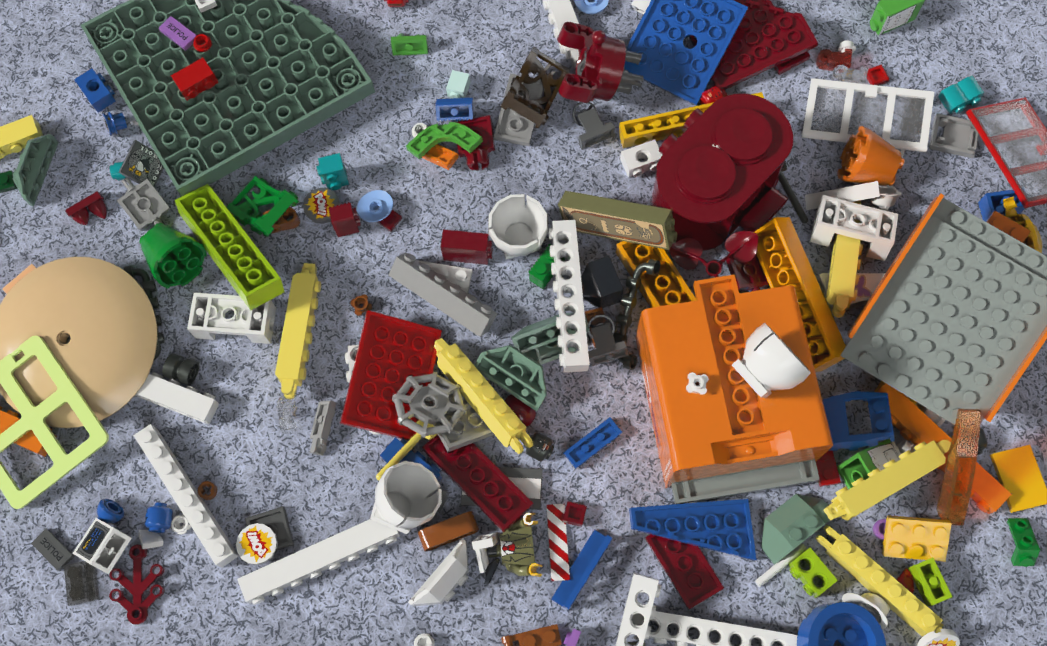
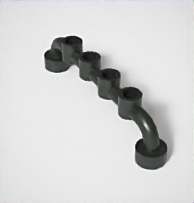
M650 259L648 263H642L636 267L633 277H627L626 287L630 288L629 294L623 295L621 299V305L625 306L624 314L620 313L617 316L616 323L621 325L619 333L615 332L613 334L615 343L622 341L627 343L628 327L632 324V310L637 304V290L641 287V274L646 270V273L649 275H658L661 266L660 261ZM633 354L618 359L619 362L623 363L625 369L634 370L637 365V356Z
M132 265L124 266V271L134 279L135 276L142 277L143 290L153 307L157 323V348L154 358L156 360L161 353V344L165 343L163 332L158 331V326H162L160 314L156 315L155 309L159 308L157 297L153 298L152 292L156 291L155 281H150L148 273L143 269L133 268Z

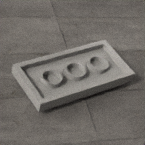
M510 73L504 98L508 93L515 77H520L521 75ZM541 79L533 84L522 82L529 92V100L542 98L543 85ZM501 108L494 140L530 146L535 123L510 108H507V110Z

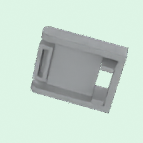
M937 113L934 117L929 149L974 158L979 134L970 120ZM938 126L944 127L942 137H937Z

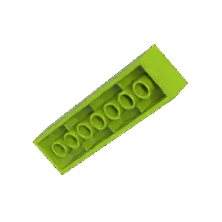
M209 184L175 200L180 216L204 246L250 311L285 292L280 276Z

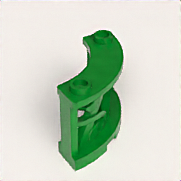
M255 176L226 208L239 223L244 226L248 224L251 227V231L259 235L263 233L265 237H268L274 231L272 226L290 206H296L299 201L297 195L292 191L288 192L285 189L283 191L276 190L269 186L266 180ZM254 187L259 188L261 190L259 194H256L254 191H252V195L255 199L251 200L247 194ZM244 198L247 200L246 202L238 205ZM274 203V207L267 214L261 216L258 207Z

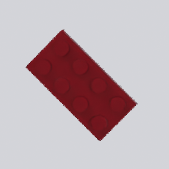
M652 534L645 537L646 542L688 610L724 589L698 546Z

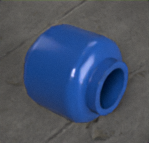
M156 502L154 506L147 508L145 526L149 528L150 532L165 533V530L171 528L173 510L168 508L166 503Z

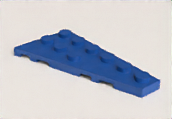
M748 499L629 508L632 530L753 561L757 560Z

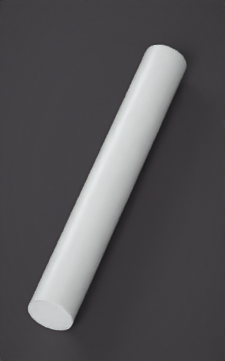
M801 543L756 579L755 583L758 587L763 586L806 550V547Z

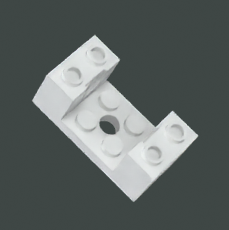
M823 195L815 214L810 242L829 247L834 233L870 242L866 257L885 261L895 241L899 214ZM853 219H858L861 223H856Z
M194 293L187 330L196 339L215 340L216 334L247 336L252 343L271 344L276 307L269 300L250 311L240 296ZM234 311V316L231 319H226V312Z

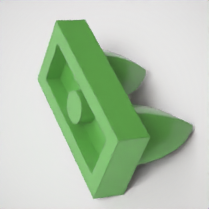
M400 33L396 37H391L393 56L428 54L426 35L406 36Z

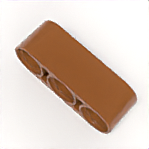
M469 511L418 531V535L424 552L475 534L479 531V527L473 511Z

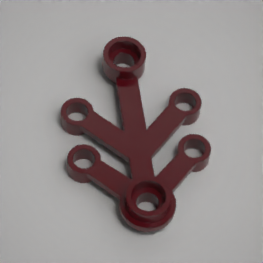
M136 544L129 550V556L133 559V583L124 575L121 569L114 568L109 574L112 580L118 581L133 595V603L124 597V593L120 589H113L109 597L128 611L127 619L130 623L139 625L146 621L148 608L157 598L164 594L163 586L153 585L150 589V595L142 602V594L157 577L163 575L164 567L159 564L152 565L150 574L142 581V560L147 556V549H142L140 544ZM139 549L140 553L135 556L134 551ZM156 567L160 568V572L158 574L154 573ZM116 571H119L118 578H114V573ZM159 587L160 593L155 595L154 591ZM119 592V597L115 599L114 594ZM139 610L140 615L135 618L134 613Z

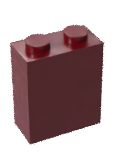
M443 229L440 248L444 261L488 265L489 259L493 257L492 241H489V234Z

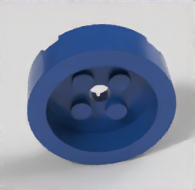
M849 602L828 603L814 608L807 618L803 619L797 635V646H834L836 640L840 642L841 646H886L883 630L876 618L862 606Z

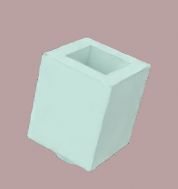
M452 70L446 87L447 97L450 99L466 98L471 83L470 74Z

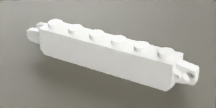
M542 0L544 9L549 12V23L554 25L555 29H553L556 39L565 22L579 24L570 0ZM559 44L561 54H565L566 59H570L576 68L579 57L578 49Z

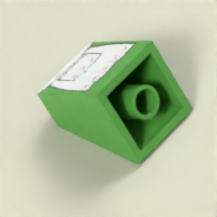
M880 0L870 20L871 29L876 31L879 36L915 20L925 0Z
M889 438L878 443L876 446L858 452L838 465V473L847 488L850 489L853 487L851 483L859 478L868 479L869 476L867 474L877 468L880 471L885 469L883 465L890 460L899 461L900 458L898 456L901 455V452L894 441L891 442Z

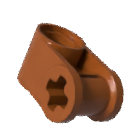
M289 207L272 226L274 228L272 233L294 229L299 226L300 217L292 207ZM270 210L263 212V215L267 214Z

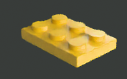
M887 515L882 555L883 557L919 560L934 558L935 561L946 562L952 523L950 520Z

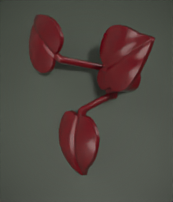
M752 231L733 233L725 242V248L730 253L720 261L714 259L706 262L700 256L703 253L702 245L694 238H685L673 243L669 251L673 260L683 269H695L698 266L699 260L706 266V272L716 278L719 277L718 274L723 270V263L731 256L740 263L752 260L757 253L759 236Z

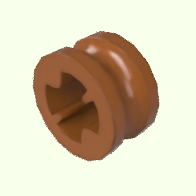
M204 481L198 487V494L205 500H211L217 495L218 489L212 482ZM206 486L209 488L212 487L210 489V495H207L206 493L205 495L203 494L205 492L204 488Z

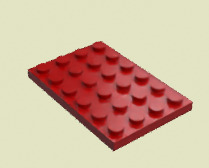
M368 310L340 424L409 441L417 432L398 423V415L392 397L403 386L408 376L415 377L433 374L437 356L434 345L435 341L440 339L442 330ZM431 382L420 383L419 385H423V387L428 386V384H430ZM410 388L406 395L410 396L414 389ZM403 402L406 414L410 411L409 403ZM412 417V418L410 419V420L414 421L415 423H416L417 421H419V420H418L417 418H415V417Z

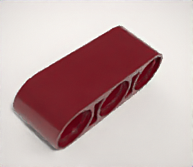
M775 187L771 188L745 215L739 226L746 231L755 232L775 216L786 204L788 198Z

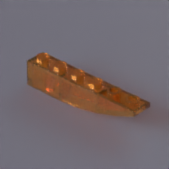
M958 409L937 504V513L940 520H950L951 525H964L978 453L980 409Z

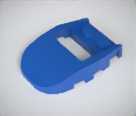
M854 391L823 399L833 446L828 451H838V449L855 451L860 447L868 445L870 447L876 446L878 441L890 438L891 442L895 441L887 393ZM851 400L868 401L872 433L849 434L845 402Z

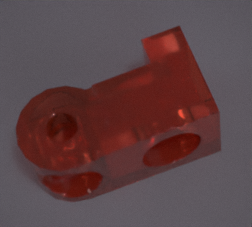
M823 49L818 54L816 65L819 69L835 71L836 66H839L836 70L837 72L845 71L847 73L851 67L852 49H845L844 53Z

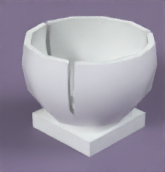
M525 194L509 195L499 200L488 217V234L497 248L504 252L506 259L542 251L541 245L548 234L547 213L539 201L528 195L526 196L527 204L525 205Z
M766 323L756 328L747 339L743 359H738L732 364L755 392L765 399L772 393L771 390L792 389L802 383L811 373Z
M403 461L385 470L375 487V503L370 520L405 534L409 533L410 529L430 521L442 503V489H439L441 486L434 473L420 463Z

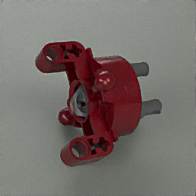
M565 22L557 40L565 47L578 49L579 57L576 65V74H566L558 91L562 97L583 103L593 102L594 99L610 101L616 91L629 95L632 85L641 87L642 83L640 81L643 82V75L629 73L624 67L625 61L638 65L642 58L641 53L627 50L623 40L608 37L602 30L594 31L591 27L573 22Z

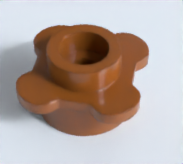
M365 294L357 296L350 302L357 316L372 310V304H369L368 296Z

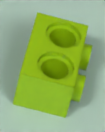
M811 547L788 564L790 573L795 579L799 578L804 584L803 589L809 596L813 595L815 598L820 596L838 581ZM801 560L806 561L808 563V571H804L801 569ZM814 577L822 580L821 588L814 585Z

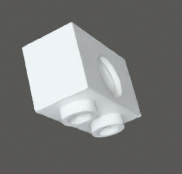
M652 140L621 151L620 160L628 178L632 176L639 177L646 171H656V165L662 154L659 152L656 140ZM639 159H645L646 162H640Z

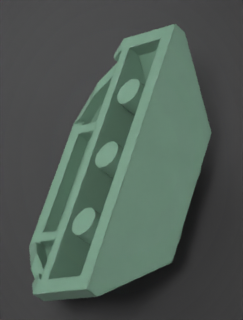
M51 134L27 141L25 149L20 155L17 169L13 173V181L22 198L33 207L59 143Z
M573 312L566 313L569 316L574 315ZM559 314L522 328L511 337L514 347L540 365L558 359L559 354H562V347H558V335H561L560 329L556 327V317H559ZM585 316L586 333H587V332L589 331V326H588L587 319H586V316ZM573 329L566 330L569 334L576 333ZM574 347L568 348V350L572 353H574L577 350Z
M512 345L481 352L474 365L478 371L535 411H538L547 396L543 366Z
M795 494L764 519L761 549L774 565L830 521L824 512L828 504L823 499Z

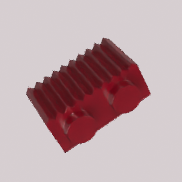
M350 202L340 204V206L337 205L336 207L333 205V207L328 208L331 223L338 237L359 232L358 226H362L356 207L352 208Z

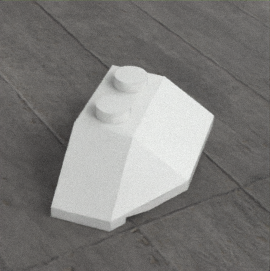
M463 538L408 601L412 606L442 604L444 601L449 602L455 595L453 590L458 585L462 586L469 578L467 576L469 573L467 543Z

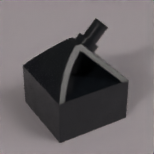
M610 256L587 263L581 276L583 299L597 308L602 307V309L620 303L623 287Z

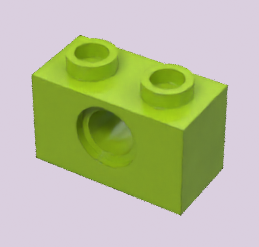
M934 558L908 568L927 607L952 598Z

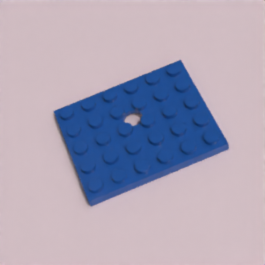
M651 0L626 47L629 51L641 53V61L638 65L625 61L624 67L629 73L643 75L644 81L697 106L702 93L706 90L740 26L748 7L734 0ZM690 35L697 38V45L691 49L686 48L683 45L684 38Z

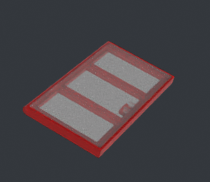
M1026 97L966 111L967 116L1023 207L1029 208L1046 204L1047 129Z

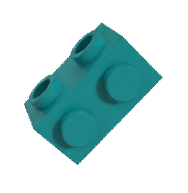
M340 153L318 158L319 165L316 168L322 184H326L327 188L332 190H338L342 186L349 185L346 168Z

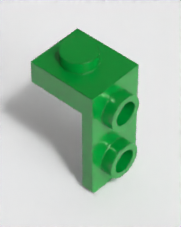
M1009 518L1007 523L1016 545L1011 557L1013 566H1034L1040 548L1027 518Z

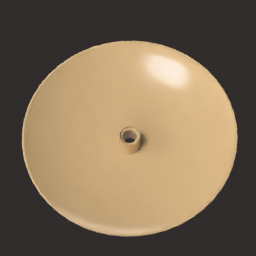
M67 257L51 261L25 275L11 288L0 304V360L15 351L30 337H42L98 420H104L123 408L137 394L149 375L157 348V323L153 307L139 283L126 271L110 262L91 257ZM70 336V342L67 343V338ZM20 352L15 356V359L19 361L25 356L24 353ZM36 356L30 358L14 371L15 378L35 407L57 391L56 384ZM0 384L1 395L4 397V399L10 406H12L18 413H20L15 404L13 403V401L11 400V398L9 397V395L7 394V392ZM68 402L45 419L48 426L55 428H77L83 426Z

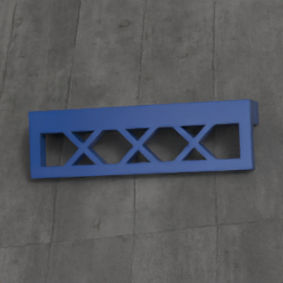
M594 529L569 569L570 580H563L551 600L569 611L610 545L612 537L609 535L604 536Z

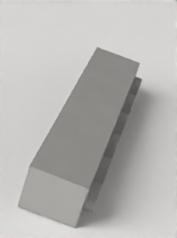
M403 253L396 257L389 272L390 277L479 337L489 331L498 314L490 306L478 301L474 295L463 291L459 285L448 281L444 275L433 271L429 265L418 261L414 255Z

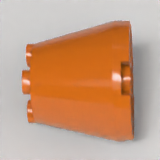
M860 126L859 132L856 135H851L841 154L842 167L837 171L838 178L846 182L862 184L878 181L879 186H892L896 179L895 175L898 169L902 168L905 159L901 158L902 155L898 149L871 129Z

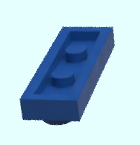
M609 417L563 452V454L576 470L619 437L622 431Z

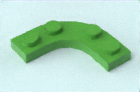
M449 122V124L438 125L437 123L421 131L406 145V149L415 157L421 159L432 147L447 141L454 142L471 153L483 142V139L473 130L460 123Z

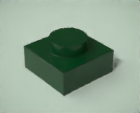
M12 170L0 173V193L17 189L13 181L14 172Z

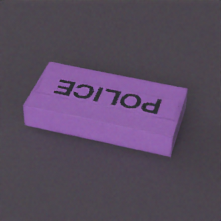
M172 16L158 28L160 32L185 51L193 44L194 38L197 36Z

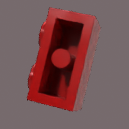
M203 57L171 75L186 101L197 97L201 92L211 89L215 84L219 83Z

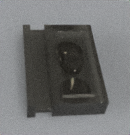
M86 561L64 565L68 606L71 607L100 600L96 567Z

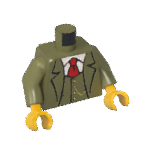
M526 513L523 518L517 520L508 530L499 535L500 544L488 547L489 558L501 557L502 565L508 571L518 576H542V574L536 572L538 567L543 566L535 563L532 528L529 526L538 524V521H531V517L536 513Z

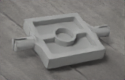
M128 177L125 180L123 179L122 183L128 190L117 201L138 229L141 231L150 224L162 223L160 218L171 208L152 183L146 179L138 185H133Z

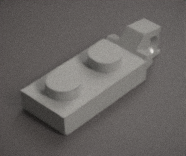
M320 401L318 403L310 439H312L310 453L314 455L324 456L327 448L326 443L331 432L332 418L335 415L336 402Z

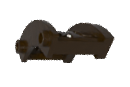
M533 46L519 71L521 76L515 77L500 107L505 110L507 108L512 109L535 123V127L539 128L541 124L545 125L547 122L549 108L558 93L565 75L569 74L570 69ZM537 57L547 62L548 65L544 68ZM553 66L562 71L559 79L554 80L553 75L556 71L550 72L548 76L546 71ZM529 72H532L533 76H535V74L538 73V76H536L535 78H530ZM541 79L544 97L529 100V92L522 82L533 84ZM550 87H555L554 90H553V92H552V94H551V88H550Z

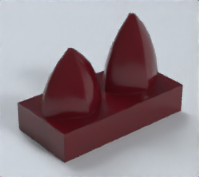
M98 191L65 210L69 217L82 225H88L89 215L87 209L97 217L106 218L104 198Z

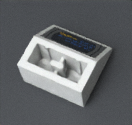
M95 518L73 554L109 574L132 537Z

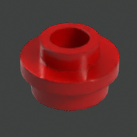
M199 34L194 38L193 46L199 52H206L211 48L212 41L207 35Z

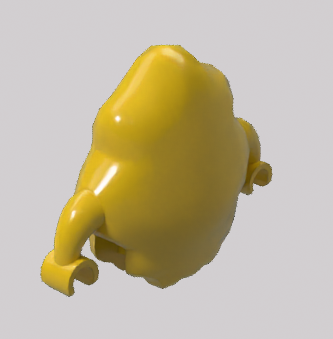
M1014 196L1003 199L1005 216L1031 231L1023 243L1042 253V240L1037 227L1027 215L1017 214L1015 210L1017 204H1015Z

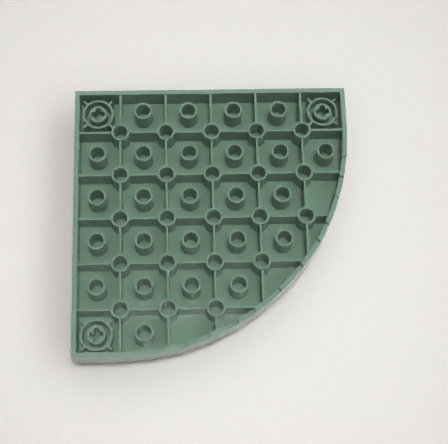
M129 0L81 24V27L181 196H184L206 184L214 183L375 93L372 80L354 53L331 27L323 23V20L319 17L316 18L309 10L302 6L291 3V0H215L217 6L202 13L195 0ZM172 16L194 34H204L210 37L212 46L206 52H199L192 44L185 51L160 32L158 28ZM203 57L219 83L215 84L211 89L201 92L197 97L186 101L171 75Z

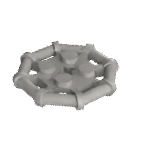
M437 372L415 377L408 376L403 386L392 397L398 415V423L417 432L423 438L441 433L450 434L467 410L461 397V387L439 376ZM432 382L431 384H428V386L423 387V385H419L420 383ZM435 383H438L439 385L445 387L447 390H444L443 388L437 386ZM410 388H413L412 394L407 396L406 393ZM450 395H453L455 404H451L448 397ZM431 400L433 401V406L429 407L426 405L425 401L430 402ZM403 402L409 403L410 411L406 414ZM449 411H454L455 413L448 421L445 416ZM415 417L424 423L423 427L410 419ZM437 422H441V424H442V425H440V426H434V427H428V428H427L428 423H429V424H436Z

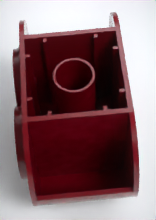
M732 94L716 100L705 112L697 108L684 123V127L687 130L679 138L675 134H671L659 148L662 156L656 165L657 172L651 206L672 210V216L675 219L674 227L677 232L676 242L685 238H694L700 242L703 251L720 246L728 238V235H731L739 227V223L771 188L776 187L778 184V177L783 164L793 147V131L784 113L773 103L762 97L752 94Z

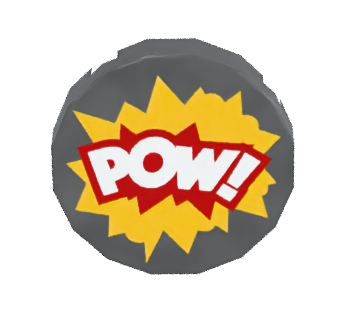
M317 188L307 194L304 199L303 208L310 220L315 223L324 224L331 222L328 208L333 207V205L335 207L337 205L340 206V201L334 191L328 188Z

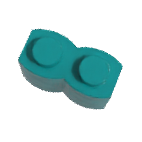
M972 75L942 90L938 98L949 114L954 112L958 114L965 110L966 106L978 104L982 100L981 97L984 95V91Z

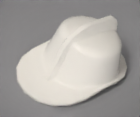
M893 185L879 186L880 197L870 198L871 203L877 205L880 209L888 211L889 207L895 205L898 196H901L902 193Z
M854 593L843 595V602L862 606L876 618L882 629L887 627L888 620L886 616L890 611V606L879 595L874 593H864L861 596Z

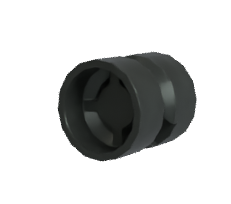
M171 353L164 362L162 374L164 377L173 380L178 378V382L191 385L198 375L199 362Z

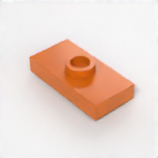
M437 144L422 158L449 170L459 158V155Z

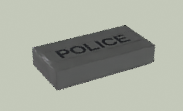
M45 529L31 543L57 571H61L75 557L49 529Z

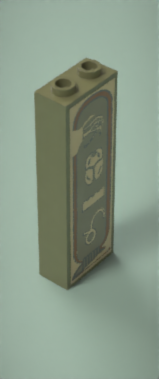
M565 191L558 203L562 220H575L576 231L579 233L670 250L672 244L677 240V232L674 227L675 219L672 216L671 209Z

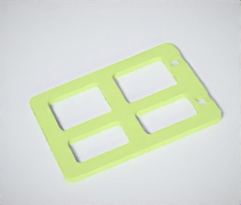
M40 336L30 337L15 351L0 360V384L21 413V419L0 434V453L32 430L54 463L49 470L23 490H20L0 461V490L15 509H22L107 444L109 440L107 431L44 339ZM23 352L25 356L17 361L15 356ZM33 356L38 358L57 386V391L36 407L14 376V371ZM66 402L71 406L90 435L89 439L69 454L65 452L45 422V419Z

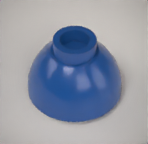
M102 499L97 506L98 519L107 524L116 523L125 515L123 508L111 499Z

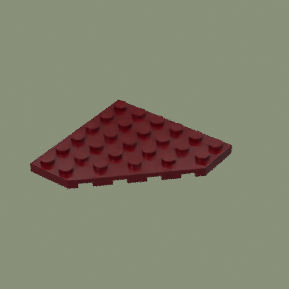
M734 0L747 6L748 10L719 63L712 81L721 90L729 89L817 47L818 41L801 13L786 12L784 9L774 6H763L759 2L751 0ZM690 35L689 38L695 47L697 45V38Z

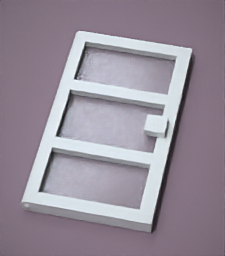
M811 78L804 127L801 134L802 138L847 143L851 135H856L859 132V127L864 126L871 129L896 149L926 152L928 149L934 92Z

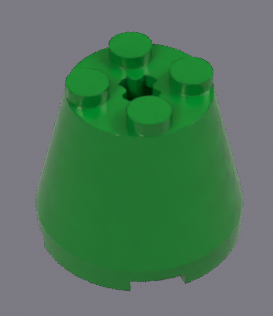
M157 223L139 240L141 250L154 279L165 288L177 285L183 287L196 278L203 270L202 264L204 257L207 256L204 246L195 238L171 226Z

